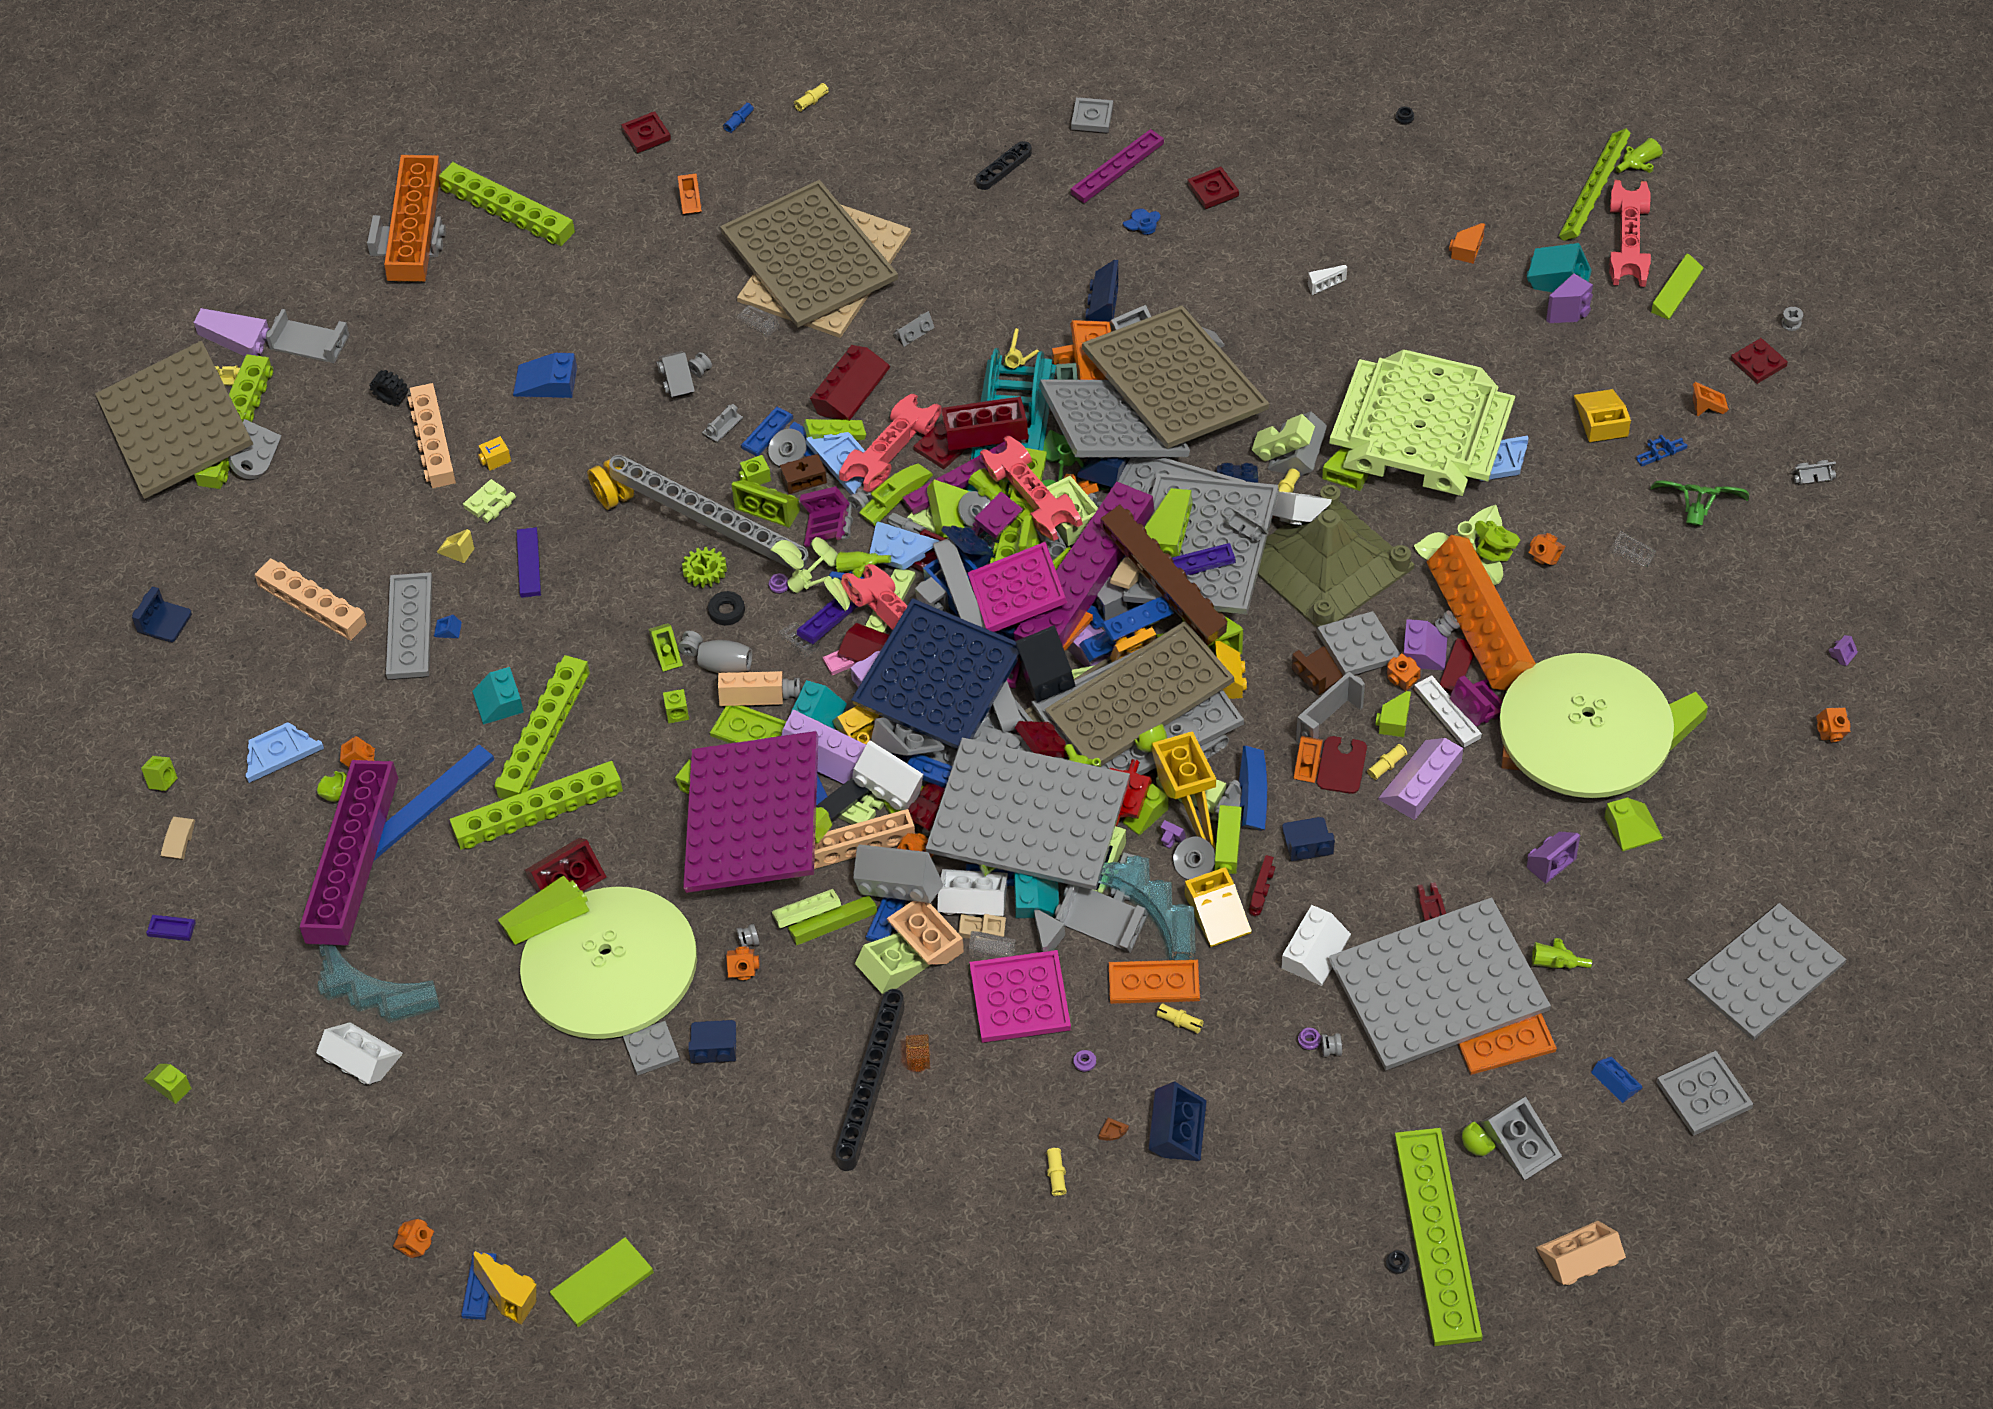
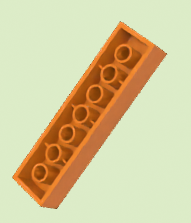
M401 155L384 264L387 281H426L440 183L439 175L441 174L438 155Z
M1450 535L1426 563L1457 622L1460 624V628L1491 687L1507 691L1519 675L1525 670L1533 668L1536 663L1469 538Z

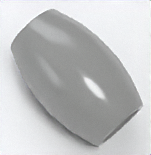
M729 640L703 642L698 649V665L716 673L746 672L751 668L752 649L744 644Z

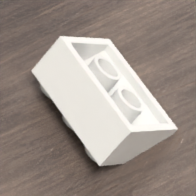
M869 741L854 767L852 779L858 786L868 788L877 798L886 800L894 809L902 811L908 809L919 797L923 774L874 742Z
M942 869L940 878L944 886L938 892V912H943L947 915L962 913L969 916L977 914L1004 916L1008 873L990 872L985 876L981 871Z
M1311 905L1282 955V969L1322 986L1333 968L1329 961V956L1343 950L1351 933L1332 913Z
M351 1022L325 1029L316 1052L326 1062L341 1067L343 1072L358 1077V1080L364 1084L381 1081L402 1056V1052Z

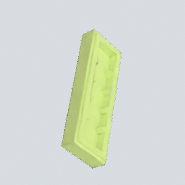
M831 889L772 911V914L779 928L793 923L802 922L804 919L812 916L821 915L826 911L841 906V903L835 891Z

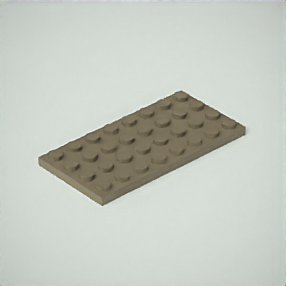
M1184 621L1045 709V712L1080 755L1087 756L1089 759L1099 758L1102 766L1136 745L1134 740L1137 739L1139 741L1140 734L1160 724H1163V726L1169 724L1235 681L1234 676L1187 622Z

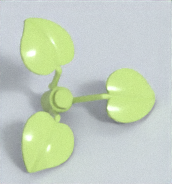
M1496 505L1487 507L1472 516L1469 521L1460 523L1458 525V534H1455V536L1469 538L1476 551L1474 540L1475 537H1479L1475 530L1477 521H1493L1497 526H1502V520ZM1441 532L1432 533L1415 544V550L1422 558L1429 560L1449 536ZM1483 558L1481 562L1494 585L1499 584L1503 578L1501 562Z
M818 537L812 540L813 549L821 557L808 570H800L804 566V561L801 559L802 554L792 542L781 540L771 548V551L780 555L791 567L796 569L792 573V577L787 581L792 591L799 593L803 588L808 589L810 586L824 582L827 589L836 598L844 611L849 608L851 600L845 592L840 579H832L830 576L813 582L810 580L812 578L810 572L823 559L829 566H836L838 553L826 541Z

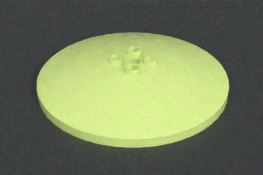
M1590 653L1554 656L1536 663L1533 668L1525 670L1507 690L1501 706L1499 721L1504 747L1510 758L1524 774L1550 790L1584 798H1600L1622 794L1648 781L1657 773L1667 759L1674 732L1673 716L1668 701L1662 691L1648 676L1621 660ZM1591 712L1593 716L1586 717L1582 713Z
M606 887L585 892L584 894L588 899L586 905L590 911L527 940L520 964L521 982L529 1004L541 1019L564 1033L590 1039L615 1038L635 1033L647 1028L667 1015L680 1002L689 989L697 964V948L692 929L685 916L675 905L655 893L631 887ZM604 949H611L610 953L606 955L600 954Z

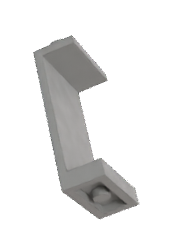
M373 215L367 241L370 256H386L390 226H383L381 216ZM437 217L436 225L433 227L429 257H438L439 250H443L442 236L446 235V226L442 224L441 217Z
M282 309L279 315L275 317L272 328L267 331L266 341H268L270 350L335 363L349 337L347 323L341 321L338 322L335 330L288 320L286 310Z
M1348 672L1297 717L1296 741L1300 744L1301 736L1318 739L1319 725L1347 700L1361 710L1363 708L1365 690L1363 680Z
M1068 884L1064 892L1065 899L1056 908L1055 919L1064 923L1066 927L1131 953L1149 914L1147 910L1139 905L1133 907L1092 889Z

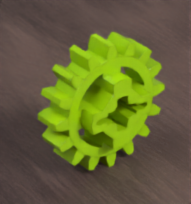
M707 547L703 551L696 548V553L690 551V557H684L685 562L682 563L683 576L687 578L688 583L693 581L695 587L698 584H701L702 588L705 587V584H709L712 587V582L720 583L719 577H725L724 572L727 571L726 559L722 557V552L716 553L715 548L711 549V551H708Z

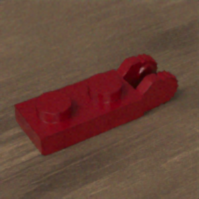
M1268 855L1264 858L1250 902L1249 914L1253 917L1259 916L1262 913L1265 902L1264 897H1267L1270 884L1266 883L1268 878H1273L1276 868L1272 866L1274 857Z
M1436 882L1430 883L1432 896H1425L1423 885H1417L1419 905L1424 922L1446 914L1442 896L1438 892Z

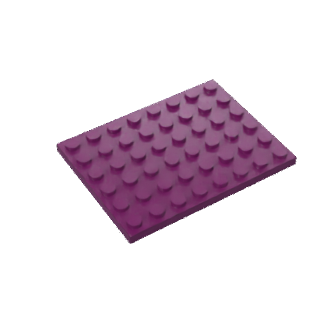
M817 731L692 749L684 890L686 893L814 875L819 738Z

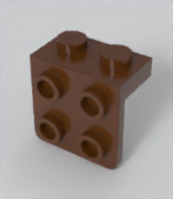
M1326 647L1319 648L1307 657L1300 650L1292 654V670L1318 695L1330 689L1343 677Z

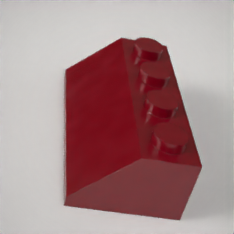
M851 345L810 397L817 414L850 421L890 369V365L867 347Z
M1021 396L941 408L949 451L1001 444L1005 442L1003 438L1006 436H1011L1017 441L1028 439L1027 418Z

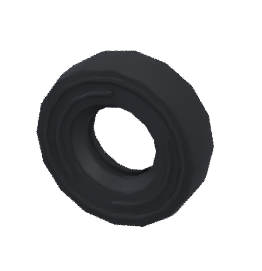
M724 591L715 594L710 599L708 613L712 621L719 625H733L743 618L745 604L737 593ZM725 603L734 606V610L726 614L721 613L718 609Z

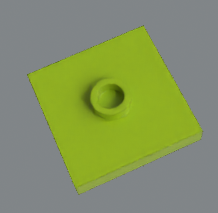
M1032 516L1023 517L1018 546L1020 551L1041 544Z

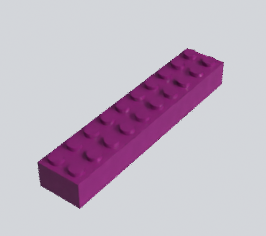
M1120 482L1115 483L1056 570L1068 603L1023 620L1014 632L1015 641L1054 625L1062 646L1065 645L1096 599L1101 588L1125 556L1100 528L1101 517L1121 504L1124 509H1128L1132 513L1134 520L1138 524L1141 523L1145 526L1154 512L1152 495Z
M351 761L300 923V930L305 944H349L398 782V775L393 761Z

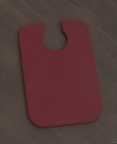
M1330 736L1324 742L1317 785L1323 790L1354 794L1360 789L1367 745L1364 741L1352 739V751L1344 754L1338 750L1342 737Z

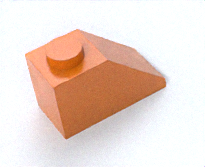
M1480 223L1457 232L1455 240L1452 239L1449 246V251H1452L1451 259L1474 264L1484 238L1485 224Z

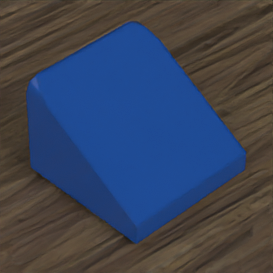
M454 615L438 619L434 637L459 638L462 622Z

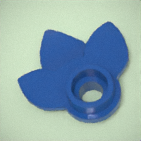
M1136 209L1131 214L1132 219L1124 221L1123 226L1129 230L1139 229L1142 234H1151L1155 232L1157 221L1160 220L1161 216L1157 211L1148 213L1145 209Z

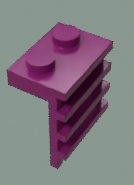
M835 486L802 494L800 502L810 513L804 546L809 547L812 540L816 537L823 540L836 537L837 540H840L845 534L843 526H846L845 517L848 516L846 509L850 505L840 490Z
M1000 492L974 518L975 522L972 529L978 538L987 532L996 539L1022 513L1023 509L1003 492Z
M1466 676L1458 678L1449 699L1476 727L1482 722H1489L1491 718L1497 719L1500 715L1503 701L1487 686L1490 684L1488 679L1472 684Z

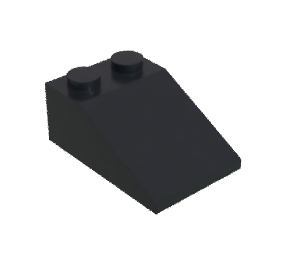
M1054 625L1015 641L1027 688L1037 703L1076 687L1071 667Z

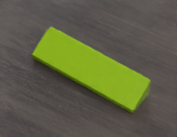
M1686 254L1653 302L1651 313L1669 320L1704 269L1691 255Z
M867 895L821 915L789 926L788 930L797 946L877 913V906L871 897Z

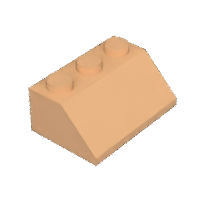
M783 672L719 673V706L783 704Z
M912 901L887 918L892 927L928 965L947 964L964 952L963 938L930 903Z
M1600 1221L1591 1223L1536 1247L1553 1278L1563 1285L1573 1284L1580 1277L1594 1275L1599 1269L1614 1266L1619 1263V1260L1626 1258L1618 1232Z

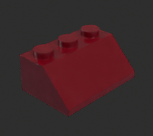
M580 837L524 870L537 893L562 876H565L569 882L573 880L579 890L582 891L607 877L587 839Z

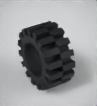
M380 370L369 385L370 390L373 391L372 394L377 395L376 398L378 400L381 399L383 403L387 402L388 405L392 404L393 406H398L408 393V388H406L407 384L403 383L404 380L402 378L399 379L397 374L393 375V372L390 371L388 373L387 370Z

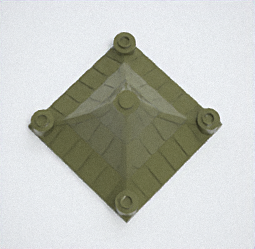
M1325 485L1321 488L1320 497L1332 499L1331 504L1311 522L1302 521V525L1287 522V524L1277 529L1273 534L1267 536L1257 575L1316 628L1343 620L1409 573L1415 566L1411 561V550L1403 545L1393 547L1382 539L1379 534L1340 502L1341 492L1335 485Z

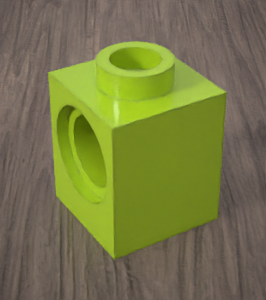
M763 455L740 462L741 471L738 472L740 480L755 482L759 485L771 481L770 469Z
M684 689L664 692L663 697L668 723L689 720Z
M152 756L141 767L149 789L166 791L178 778L170 757Z

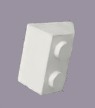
M1279 491L1273 516L1280 517L1279 521L1302 525V521L1311 522L1331 504L1332 499Z

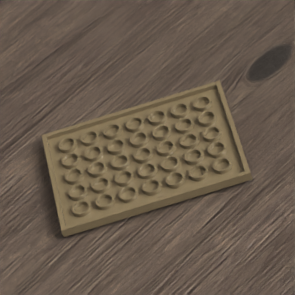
M820 180L720 226L722 234L797 327L805 325L898 280V273Z
M1183 305L1082 343V350L1167 449L1269 409V402Z
M202 341L95 393L144 499L253 445Z

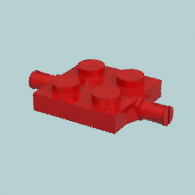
M1132 759L1128 770L1109 768L1130 774V780L1116 826L1120 817L1139 818L1151 785V777L1136 773L1140 764L1138 760Z

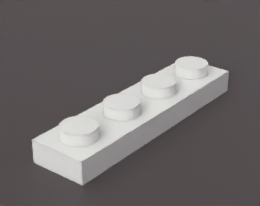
M1433 676L1415 684L1414 690L1463 748L1481 739L1482 733L1449 699L1448 693Z

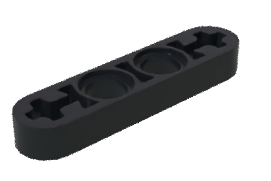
M1026 141L1018 142L976 175V187L981 190H988L1032 155L1031 144ZM1007 159L1015 160L1013 163L1006 162ZM1000 169L1002 172L994 173L993 170Z

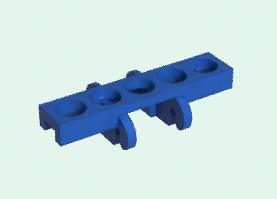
M1659 435V439L1654 441L1648 440L1647 445L1651 450L1636 456V460L1642 467L1669 455H1674L1686 449L1688 445L1684 444L1682 438L1670 442L1663 435ZM1661 443L1663 447L1656 449L1655 444ZM1658 451H1664L1665 455H1659ZM1641 458H1646V459H1647V460H1644V461H1642V462L1640 461Z

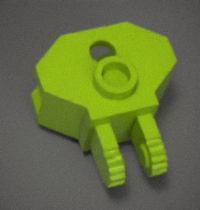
M1477 521L1475 524V530L1480 537L1478 540L1479 546L1476 549L1478 554L1490 561H1508L1513 553L1511 549H1515L1520 542L1517 534L1506 530L1503 526H1497L1493 521Z

